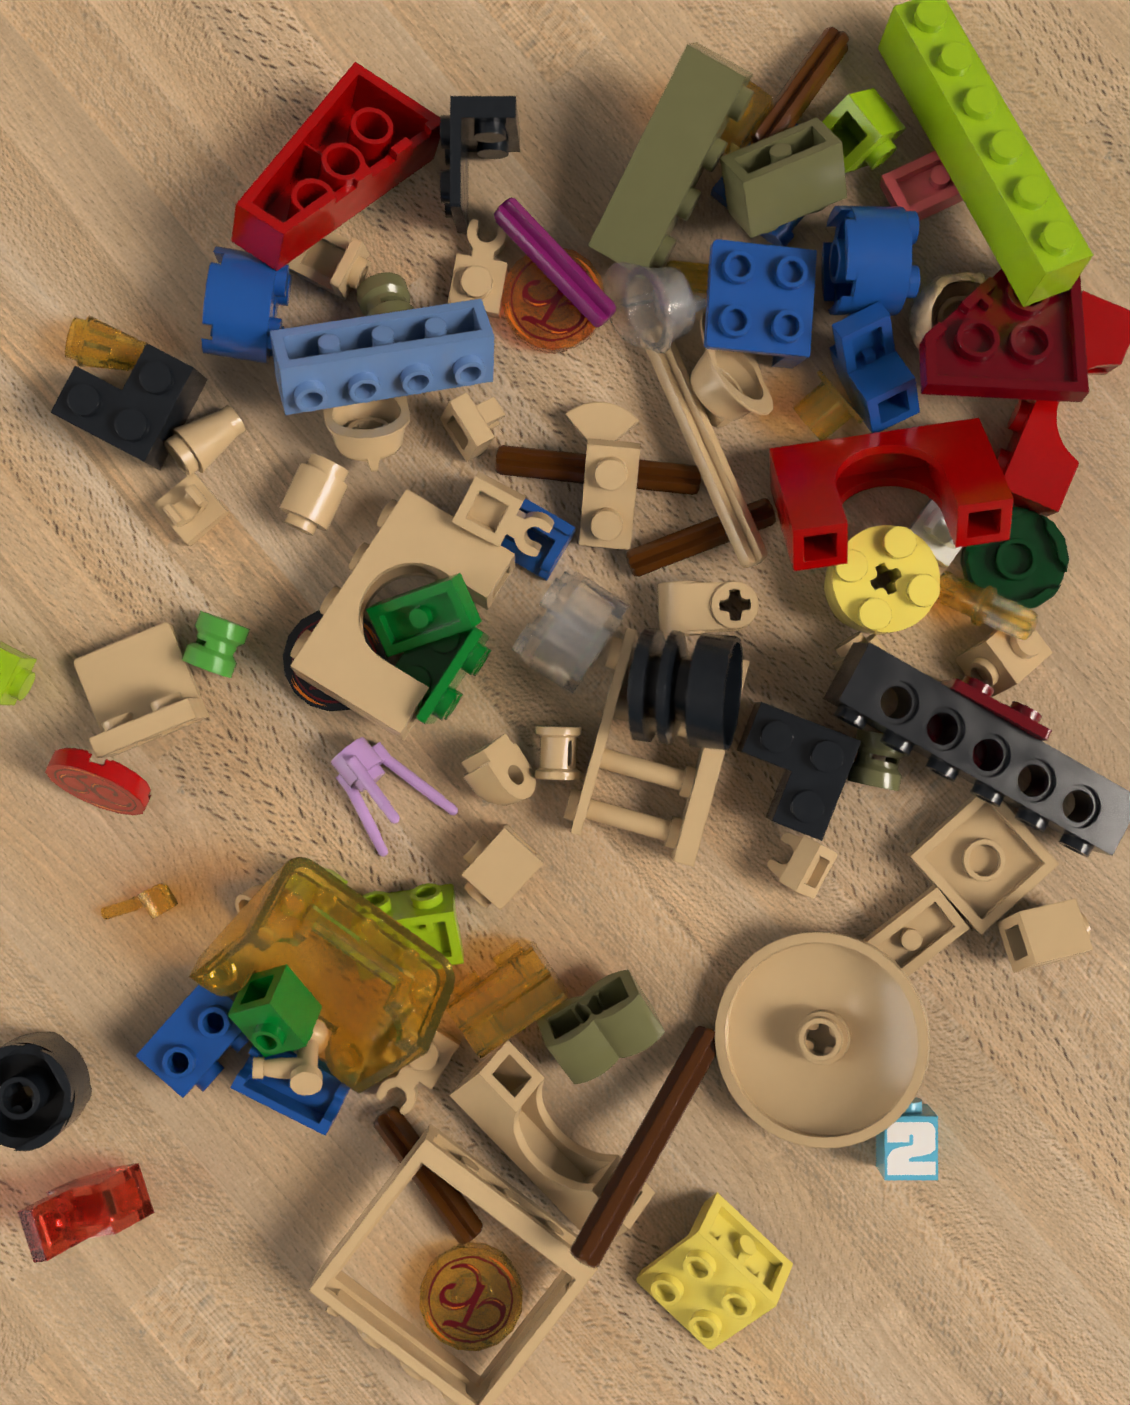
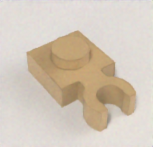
M472 219L467 228V238L472 249V255L456 253L447 304L482 299L487 316L500 318L509 266L508 262L497 261L495 257L505 249L507 234L498 225L496 238L488 243L482 242L478 238L480 230L479 220Z
M479 471L452 520V523L500 547L507 534L514 538L516 546L521 552L533 557L538 556L542 545L531 540L527 535V530L531 527H538L550 533L554 525L553 519L543 512L535 511L526 514L519 510L526 497L525 495Z
M417 1014L388 1060L390 1064L400 1069V1071L387 1076L382 1081L376 1098L382 1101L389 1089L394 1087L401 1088L406 1094V1100L399 1112L403 1115L408 1114L414 1107L418 1097V1082L432 1089L458 1049L461 1041Z

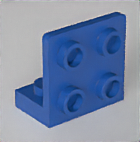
M720 239L714 240L710 245L704 332L705 348L772 355V367L792 369L808 359L811 352L817 250Z

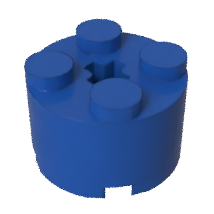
M835 206L828 217L826 227H836L833 242H823L821 261L824 301H834L835 303L828 309L829 314L849 316L881 301L890 313V316L898 315L904 306L906 298H916L920 287L918 265H912V245L916 243L919 235L918 213L916 211H906L901 206Z
M216 246L213 252L218 263L210 262L202 324L212 325L210 334L212 340L202 338V351L204 354L268 364L270 356L273 357L270 331L285 329L282 326V319L277 318L278 305L288 306L292 281V274H289V265H285L276 271L247 251Z

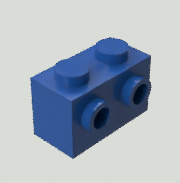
M218 969L208 974L136 1054V1057L182 1098L195 1086L204 1092L225 1068L218 1062L230 1046L238 1053L249 1041L228 1016L239 988Z

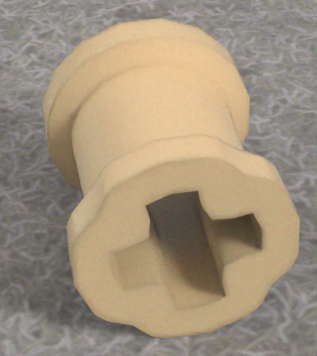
M563 725L535 726V734L540 736V768L535 770V778L545 780H580V770L576 769L577 737L582 735V727Z

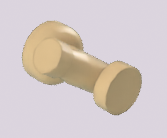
M320 1018L317 1019L312 1037L308 1041L307 1046L293 1051L297 1054V1058L279 1057L264 1060V1057H253L252 1079H263L264 1076L276 1079H290V1087L295 1093L304 1096L317 1093L322 1088L323 1074L318 1068V1055L329 1044L330 1030L327 1023Z

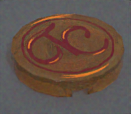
M563 248L604 292L602 278L591 261L573 249ZM527 255L514 264L505 278L501 300L506 322L519 341L535 351L557 354L575 348L579 344L582 345L591 339L598 327L592 325Z

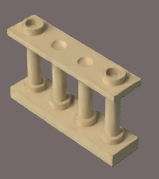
M626 628L623 639L613 636L605 667L615 669L582 791L571 788L564 819L573 821L570 833L581 836L585 819L664 840V846L673 848L671 858L674 862L694 867L726 750L700 748L696 766L686 765L685 770L605 748L613 718L629 722L628 702L626 699L619 698L626 669L631 667L635 653L633 643L637 630ZM743 660L742 689L750 661ZM682 721L677 735L687 738L685 722ZM599 768L679 790L678 796L687 798L682 817L672 816L670 821L591 799Z

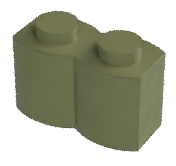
M629 970L618 971L602 978L592 985L583 996L573 997L557 1004L537 1022L547 1049L573 1084L585 1083L601 1076L619 1058L633 1056L646 1050L665 1033L654 1007Z

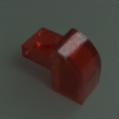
M139 1163L108 1168L77 1178L46 1192L47 1197L17 1211L34 1263L48 1261L88 1238L116 1235L155 1213Z

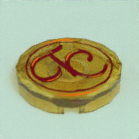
M468 1242L464 1245L452 1246L450 1250L443 1252L441 1255L439 1254L430 1263L421 1282L419 1308L426 1327L440 1342L457 1350L481 1351L498 1345L514 1330L522 1313L523 1284L520 1275L518 1276L512 1261L504 1252L486 1243Z

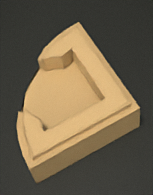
M607 402L582 404L565 414L566 418L586 442L588 438L618 441L639 423V420L625 408Z

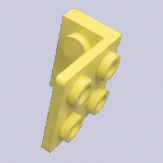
M717 1192L704 1202L689 1234L640 1270L636 1281L707 1349L712 1350L777 1306L793 1263Z

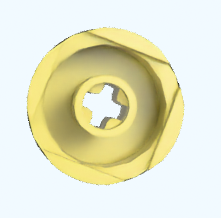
M891 525L871 527L848 539L847 564L828 566L824 582L826 600L833 614L843 624L866 634L883 635L904 630L919 622L938 599L940 594L939 566L928 544L907 527ZM877 571L880 574L887 572L890 576L891 582L886 585L887 592L884 588L874 590L871 585V580L877 576Z

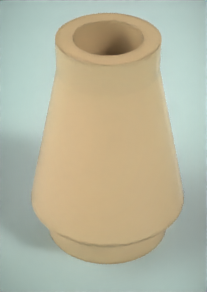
M226 405L217 412L172 429V436L164 441V445L182 472L190 476L197 470L200 473H204L239 435L246 431V428L234 409Z

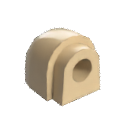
M506 733L481 747L461 762L467 770L463 778L477 796L488 803L502 806L515 804L531 797L535 791L536 780L532 767L517 743L512 744Z

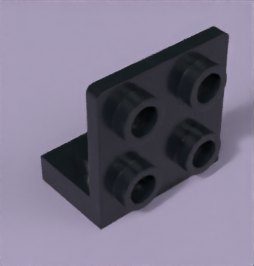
M450 96V115H441V149H445L446 166H450V169L440 170L441 203L445 205V217L454 219L457 233H467L469 152H477L479 157L486 159H502L507 157L509 152H520V126L516 96Z

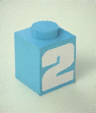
M915 1097L901 1117L876 1136V1167L884 1180H938V1116L928 1104H922V1099Z

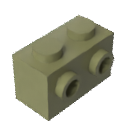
M817 117L720 157L728 213L750 238L772 232L783 224L807 214L817 213L826 208V206L847 198L842 141Z

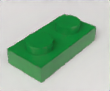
M461 573L376 602L366 609L387 657L473 629L482 622Z

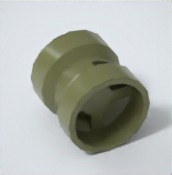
M386 272L372 275L357 288L356 297L364 316L414 309L410 304L411 297L405 279L398 274Z
M857 729L855 739L860 740L861 744L858 749L857 759L849 771L847 781L899 791L902 775L898 771L900 759L906 755L880 742L883 734ZM872 754L886 756L885 761L871 759Z

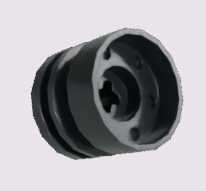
M645 628L638 639L628 677V718L632 739L651 742L657 731L660 743L672 745L679 732L681 722L684 721L689 746L728 751L735 735L741 701L743 677L741 639L738 636L702 633L697 639L692 657H688V648L683 632L672 630L665 641L663 631Z

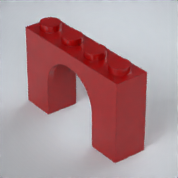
M979 418L769 448L770 489L793 571L847 564L848 521L842 504L851 496L875 487H904L918 491L932 499L943 514L955 548L1010 539L1014 498Z

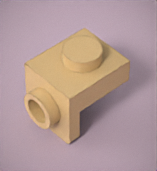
M331 232L289 262L288 265L291 273L346 300L351 289L357 290L360 284L366 280L371 261L367 260L369 253L363 241L355 237L350 241Z
M1020 611L1009 617L979 644L962 652L956 658V662L966 675L991 686L994 689L991 696L993 697L1017 685L1053 652L1025 614Z

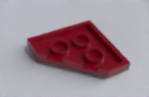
M1002 269L993 277L990 276L967 296L953 313L944 321H939L924 335L919 344L921 394L1082 402L1089 393L1081 277H1078L1070 290L1023 307Z

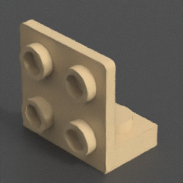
M170 623L159 624L74 660L75 669L101 730L100 734L89 738L96 758L119 755L209 718L189 665L182 660L184 653L174 628Z

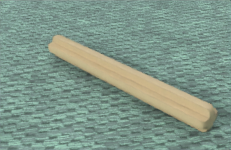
M666 326L650 330L643 335V345L737 559L743 568L758 565L767 559V549L705 409L693 391L689 373L670 330Z

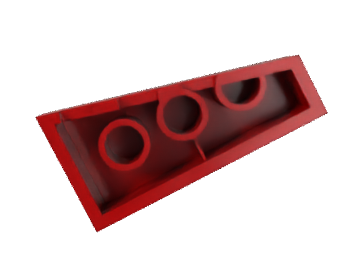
M354 62L236 203L231 242L278 271L431 162L435 157L440 140V117L368 69Z

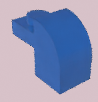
M881 301L832 324L835 345L829 347L835 370L854 409L870 432H881L920 413L916 378L895 351L891 316Z

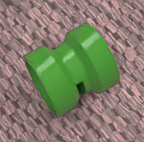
M200 611L195 623L198 631L197 640L187 645L182 660L212 673L232 678L237 665L233 654L239 646L245 644L250 629L210 613Z

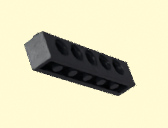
M855 642L852 644L823 698L838 707L834 715L840 720L860 730H863L866 724L883 733L880 742L907 756L910 755L912 750L929 759L925 767L930 771L953 782L957 776L962 777L974 784L970 791L974 796L997 807H1000L1002 801L1018 809L1015 815L1017 820L1041 832H1044L1047 826L1062 834L1059 841L1061 845L1082 856L1089 857L1091 851L1113 856L1130 824V791L870 642ZM891 687L897 694L898 705L896 710L887 716L881 708V697ZM937 714L942 720L943 730L940 737L932 742L927 734V724L930 718ZM982 740L987 747V757L983 764L977 767L973 761L972 753L975 745ZM1027 766L1031 772V782L1028 788L1022 792L1018 786V776L1021 770ZM1072 792L1075 798V806L1071 814L1066 817L1063 812V801Z

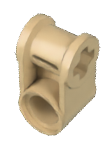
M672 581L657 584L659 630L663 631L664 637H668L672 630L681 631L685 636H697L702 633L735 632L749 626L758 614L759 601L757 594L752 587L744 582L704 583L703 581ZM731 593L738 594L739 601L748 603L749 610L741 612L738 621L730 620L729 612L720 611L719 604L726 603Z

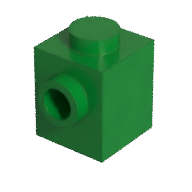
M285 964L245 976L228 1016L264 1057L306 1047L312 1037L313 1029L322 1006L291 968Z

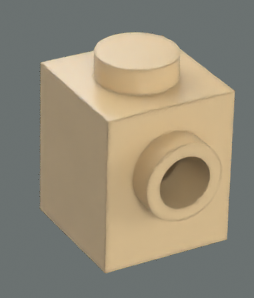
M506 824L492 841L483 834L462 857L470 864L461 874L469 881L464 886V889L484 908H488L493 903L501 911L544 864L545 859Z
M1076 898L1019 911L997 922L1013 973L1069 960L1093 950L1090 941V925L1085 915L1080 912Z

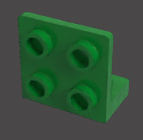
M474 627L473 629L404 651L395 667L429 687L431 692L416 719L424 724L435 723L437 718L442 721L450 717L463 696L461 692L456 690L466 673L476 676L492 651L485 646L490 636Z

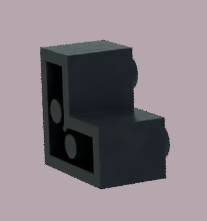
M146 343L122 390L74 366L50 413L144 463L161 470L169 455L164 441L172 436V429L185 424L208 379L194 367Z
M755 702L737 751L784 769L766 818L822 841L861 741L766 703Z

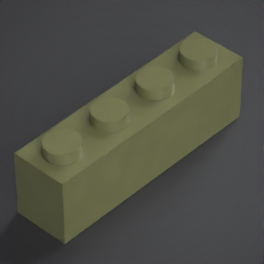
M697 42L687 44L588 244L589 247L642 277L651 271L654 265L661 269L664 267L677 242L676 239L670 236L679 217L685 221L689 219L701 197L702 192L696 189L695 186L704 169L713 172L726 149L728 142L721 139V136L730 118L739 122L752 99L754 91L747 88L753 76L752 73Z

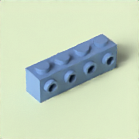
M482 299L270 331L275 376L285 415L493 382L494 333Z

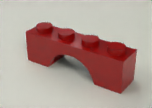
M1082 291L1088 375H1106L1122 364L1130 345V310ZM1020 399L1007 425L1008 429L1014 431L1006 450L1000 447L995 456L1013 495V505L1048 517L1059 512L1079 462L1067 450L1058 431L1057 409L1059 401H1025Z

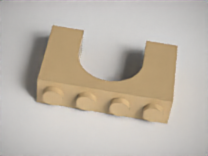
M406 489L399 501L392 499L385 506L377 522V526L381 529L370 545L364 542L356 550L348 567L352 573L342 588L334 586L330 590L320 607V613L323 614V617L313 632L305 630L293 646L290 655L294 658L290 666L298 677L402 741H405L417 722L416 716L431 695L429 687L380 658L368 646L364 637V618L370 602L386 585L404 577L422 576L441 580L461 573L473 602L489 610L515 569V554L501 545L498 547L452 523L453 516Z

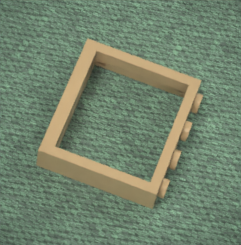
M430 1124L318 1269L309 1292L327 1305L325 1312L335 1317L341 1315L357 1327L358 1334L367 1344L376 1349L383 1347L398 1358L401 1367L412 1378L418 1381L427 1380L440 1390L444 1400L449 1405H493L592 1278L598 1267L591 1268L583 1265L570 1254V1248L577 1237L573 1231ZM423 1164L562 1269L561 1273L481 1376L341 1271Z

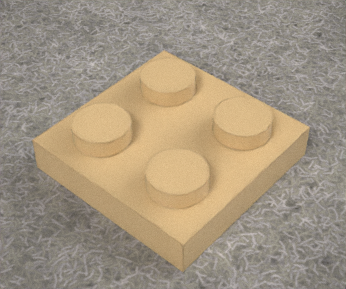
M974 795L907 854L932 884L939 888L946 899L971 927L981 935L1059 865L1056 859L1026 826L1015 818V814L1003 801L1000 807H997Z

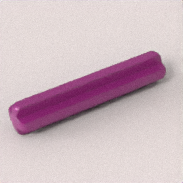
M511 197L504 201L494 213L495 222L593 326L599 328L610 320L616 312L615 303L515 198Z

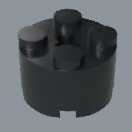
M55 1032L30 1033L19 1036L0 1047V1145L15 1149L14 1151L23 1152L40 1148L74 1123L89 1102L92 1088L87 1065L78 1050L61 1035ZM29 1086L34 1094L28 1096L24 1087Z

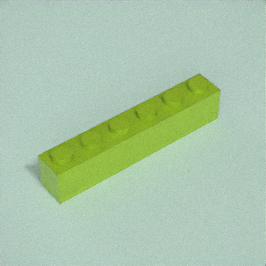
M911 0L894 6L880 40L878 50L1022 306L1025 307L1070 290L1093 257V253L946 0Z

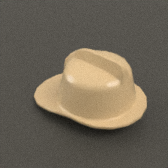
M706 310L702 313L700 320V328L703 342L705 332ZM706 349L692 370L690 383L694 393L702 403L711 425L716 428L724 427L750 412L767 416L773 410V400L763 381L756 355L752 353Z
M406 396L323 409L325 425L332 434L335 445L340 453L351 460L367 461L371 472L378 471L381 459L394 455L401 448L404 430L410 421V411Z

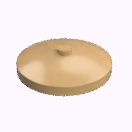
M814 931L794 934L776 940L754 953L741 965L728 983L719 1004L715 1022V1049L722 1077L731 1095L743 1111L759 1126L771 1134L797 1145L822 1149L840 1148L858 1144L877 1136L896 1122L908 1109L920 1089L928 1067L930 1032L926 1011L920 995L910 978L893 959L874 945L859 938L836 932Z

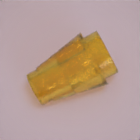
M90 315L86 320L74 317L67 335L65 357L76 360L78 367L130 371L133 370L147 342L138 340L136 337Z

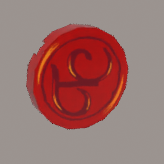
M66 747L54 751L45 773L62 790L84 802L111 812L132 816L143 814L151 798V795H149L151 789L147 781L136 772L114 760L106 759L103 765L90 762L92 754L87 750Z

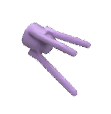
M360 737L345 747L331 761V764L339 773L336 780L347 792L370 840H372L378 854L382 857L388 854V849L360 792L366 790L391 823L396 824L399 822L400 817L376 784L385 774V771L380 766L381 764L385 765L450 815L458 813V808L392 757L381 742L371 747L364 737Z

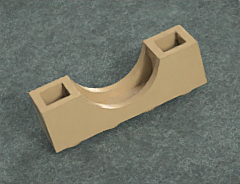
M507 1040L480 1060L449 1096L559 1210L581 1230L622 1157L619 1154H602L591 1151L570 1139L559 1129L548 1114L542 1099V1086L545 1078ZM646 1182L615 1237L630 1230L655 1194Z

